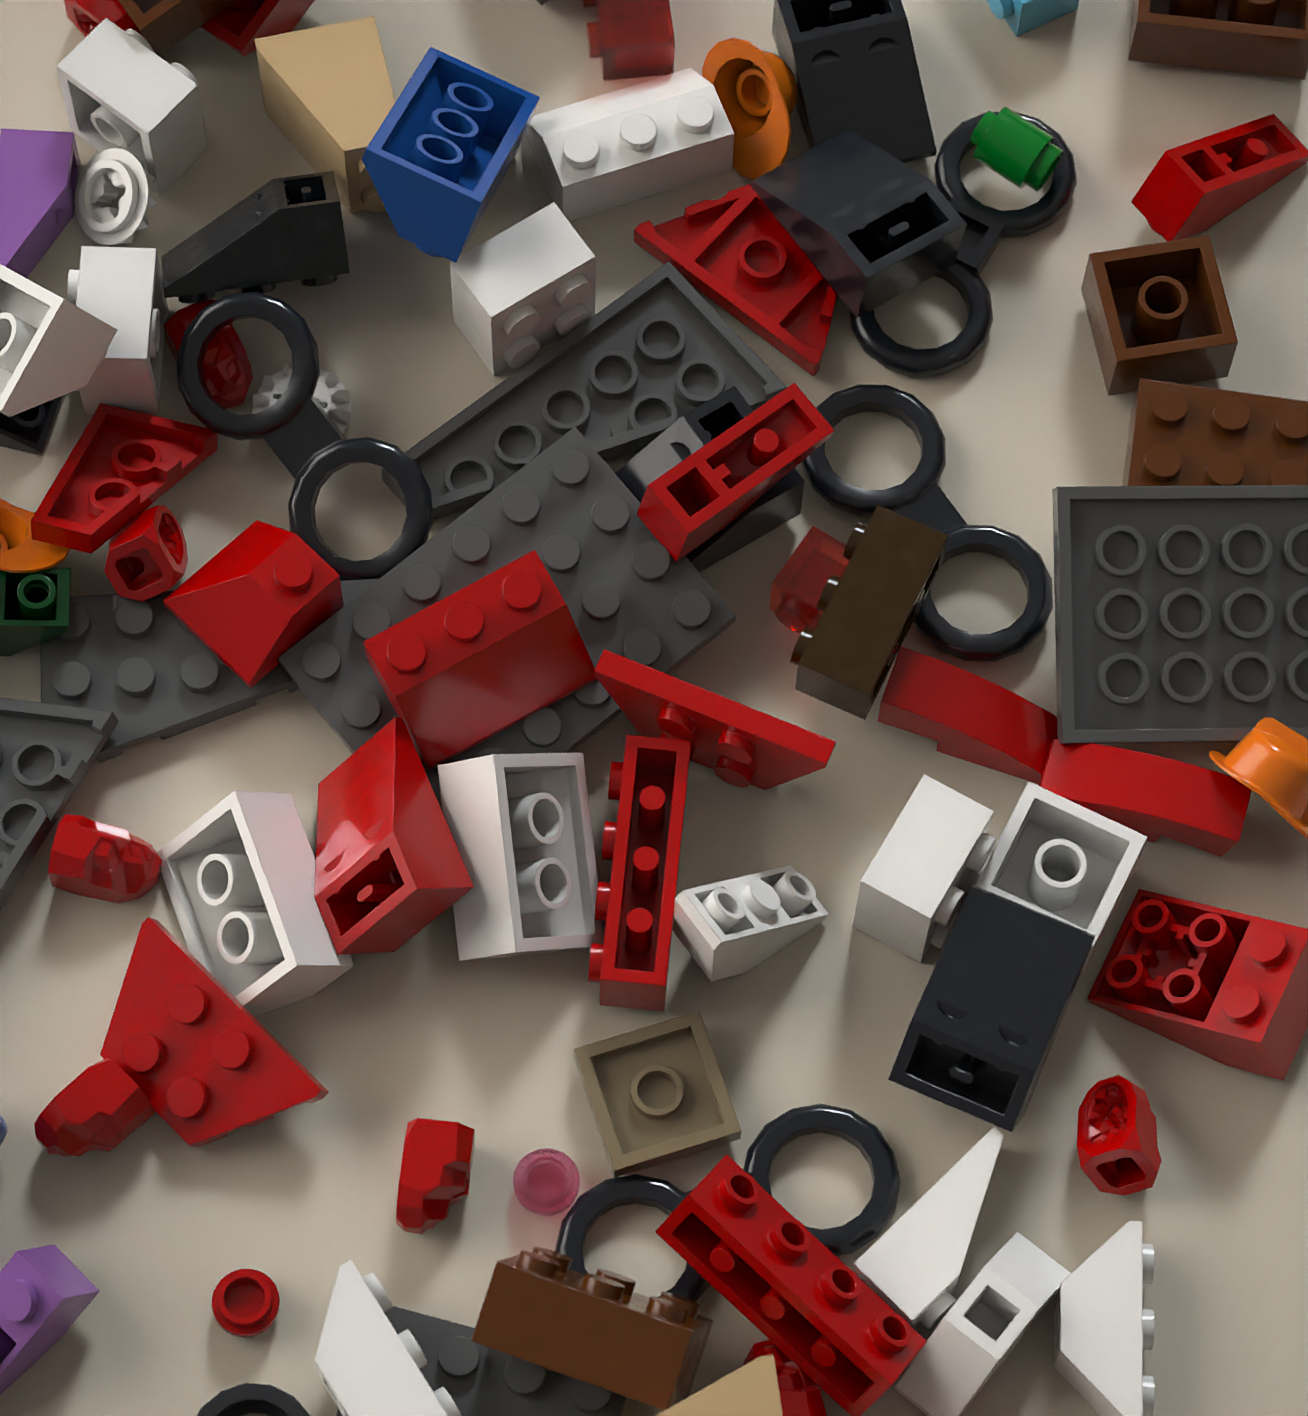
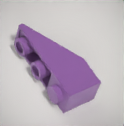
M1 128L0 264L25 278L30 275L74 216L75 192L81 164L74 132Z
M55 1244L17 1251L0 1271V1395L61 1339L100 1292Z

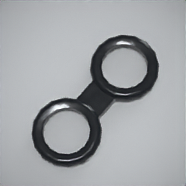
M986 112L961 122L943 140L934 164L936 187L967 225L955 264L934 276L944 279L959 291L967 305L968 320L965 328L953 341L937 348L914 349L898 344L886 335L875 318L874 309L859 318H856L849 309L851 330L864 352L886 369L913 377L943 375L967 364L985 345L994 319L991 294L980 277V273L1003 237L1028 236L1051 226L1069 207L1077 184L1072 152L1062 136L1039 118L1015 112L1053 136V144L1064 152L1051 174L1052 183L1049 191L1037 203L1020 210H999L983 205L968 193L960 179L959 166L961 160L975 146V144L970 142V137Z
M258 292L226 295L204 307L185 329L176 356L178 389L190 413L213 433L239 441L263 438L295 479L288 502L290 532L296 533L340 575V581L380 579L425 544L434 518L431 489L419 465L394 444L371 437L347 439L313 396L320 376L318 345L305 319L283 300ZM259 318L270 322L283 333L292 352L293 372L287 390L274 405L260 413L238 415L225 410L212 398L204 382L203 360L208 344L221 328L238 319ZM368 462L383 467L397 480L405 496L407 517L400 537L388 551L370 560L353 561L339 556L325 544L316 526L315 505L321 487L333 473L349 464Z
M858 384L832 393L816 407L832 428L844 418L860 412L886 413L900 419L914 432L921 447V460L916 471L902 484L885 490H864L846 483L832 470L825 455L824 442L801 462L812 489L832 507L857 517H872L877 505L947 534L948 538L942 565L950 558L967 552L989 553L1006 560L1019 572L1027 588V605L1025 610L1011 626L991 634H972L953 627L938 613L931 599L930 589L913 623L917 632L938 651L963 661L995 662L1022 652L1043 632L1053 609L1052 578L1041 555L1017 534L993 525H968L938 486L939 479L946 466L945 436L934 413L914 395L889 385Z
M826 1104L792 1108L762 1128L747 1150L743 1170L750 1174L772 1196L768 1179L771 1163L782 1147L799 1136L824 1133L839 1136L857 1147L870 1166L874 1184L871 1199L859 1216L843 1226L827 1229L805 1226L835 1256L851 1254L878 1237L896 1210L901 1180L895 1153L877 1126L850 1109ZM639 1174L606 1179L580 1195L563 1218L555 1252L573 1259L570 1270L585 1275L588 1272L585 1269L582 1253L587 1232L598 1217L614 1207L634 1203L656 1207L669 1216L691 1191L683 1192L667 1180ZM686 1263L685 1271L674 1287L666 1292L697 1302L710 1283L690 1264Z

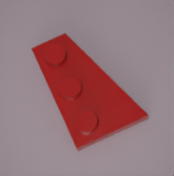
M100 403L31 519L32 540L92 554L218 450L217 433H213L205 427Z

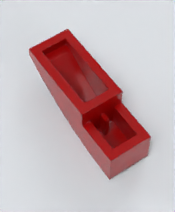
M900 646L881 699L877 722L938 741L936 749L938 752L1039 784L1049 745L1053 739H1058L1057 717L1016 693L976 674Z
M1053 739L1049 745L1038 785L1147 836L1146 841L1154 843L1159 837L1165 836L1222 857L1239 842L1252 792L1250 788L1231 776L1178 760L1094 743L1060 744L1059 739Z

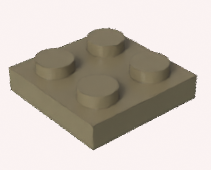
M700 1011L574 1049V1059L614 1178L741 1139L742 1131Z

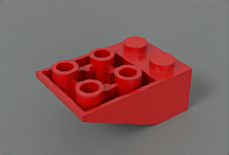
M394 717L318 784L314 898L338 955L395 952L474 887L402 717Z
M1138 889L1087 999L1093 1005L1221 1064L1284 1081L1308 1028V929Z

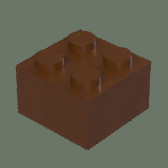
M1209 235L1089 254L1081 291L1108 396L1136 392L1140 378L1187 384L1228 377L1238 340Z

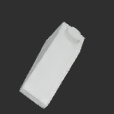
M993 1127L853 1264L852 1270L897 1314L901 1315L914 1330L921 1324L928 1330L934 1328L957 1301L951 1294L955 1290L1004 1137L996 1127Z

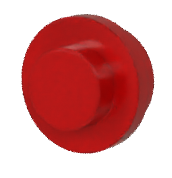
M239 1269L227 1274L219 1281L212 1295V1310L217 1323L226 1332L238 1337H253L263 1333L274 1323L280 1309V1297L276 1285L266 1274L254 1269Z

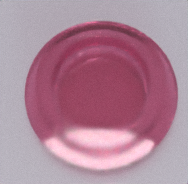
M548 1148L532 1151L520 1160L514 1171V1193L519 1203L534 1214L543 1216L559 1214L569 1208L578 1195L580 1188L578 1169L573 1160L561 1151Z

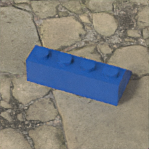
M430 46L367 146L362 158L398 236L414 243L420 251L427 255L444 257L457 263L516 157L540 97Z

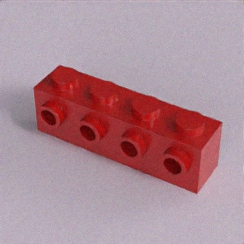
M626 734L624 761H611L608 800H618L619 807L617 822L605 821L601 860H611L613 862L610 882L598 881L595 905V920L606 921L604 944L591 943L588 982L600 983L599 1005L665 1012L674 904L677 894L691 750V741Z
M727 1154L655 1231L850 1416H861L884 1394L927 1342L901 1315L897 1314L852 1269L839 1260L799 1220L794 1218Z

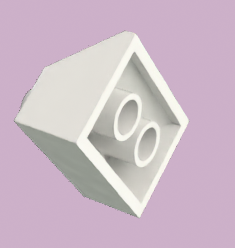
M692 68L532 116L526 130L527 137L554 203L568 221L732 171L734 131L714 85Z
M1 264L0 412L11 417L87 386L96 368L103 362L108 347L118 329Z
M583 752L492 754L437 765L442 812L474 886L453 904L459 961L591 948V943L604 944L603 921L595 920L598 877Z
M233 791L157 852L162 860L161 873L189 952L253 1016L312 997L354 966L350 954H337L314 898L316 860L291 793Z

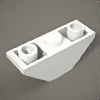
M792 865L683 890L675 898L673 932L709 980L713 982L748 972L820 924L829 914L816 898L815 889L810 881L802 874L796 872Z
M1128 1221L1060 1284L1054 1299L1053 1367L1100 1416H1153L1155 1398L1153 1376H1143V1350H1152L1155 1324L1153 1309H1143V1284H1152L1154 1246L1151 1243H1143V1221Z
M1017 1232L982 1268L948 1311L894 1389L928 1416H961L1052 1300L1060 1284L1071 1273Z
M352 1260L339 1266L315 1356V1363L320 1380L342 1416H462L447 1390L442 1386L433 1392L420 1372V1369L428 1365V1362L411 1332L406 1329L397 1334L384 1312L393 1308L375 1274L371 1272L362 1277Z

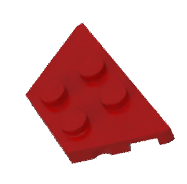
M751 183L728 191L720 199H706L684 207L683 216L653 226L651 220L640 223L634 229V242L661 263L666 264L670 262L693 287L813 377L816 375L821 366L839 295L753 190Z
M604 649L594 670V676L641 736L691 741L690 760L713 769L714 773L721 780L733 786L744 788L753 785L767 790L824 769L836 746V741L606 649Z
M147 917L141 924L100 1055L104 1059H113L141 1088L161 1118L189 1146L200 1147L226 1137L229 1132L241 1127H252L274 1118L273 1115L301 1104H312L322 1100L329 1091L158 920Z

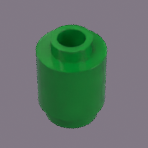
M1004 107L997 115L990 110L987 111L970 137V142L977 146L973 154L975 160L1020 189L1027 185L1036 192L1047 182L1064 152L1053 144V136L1008 107Z

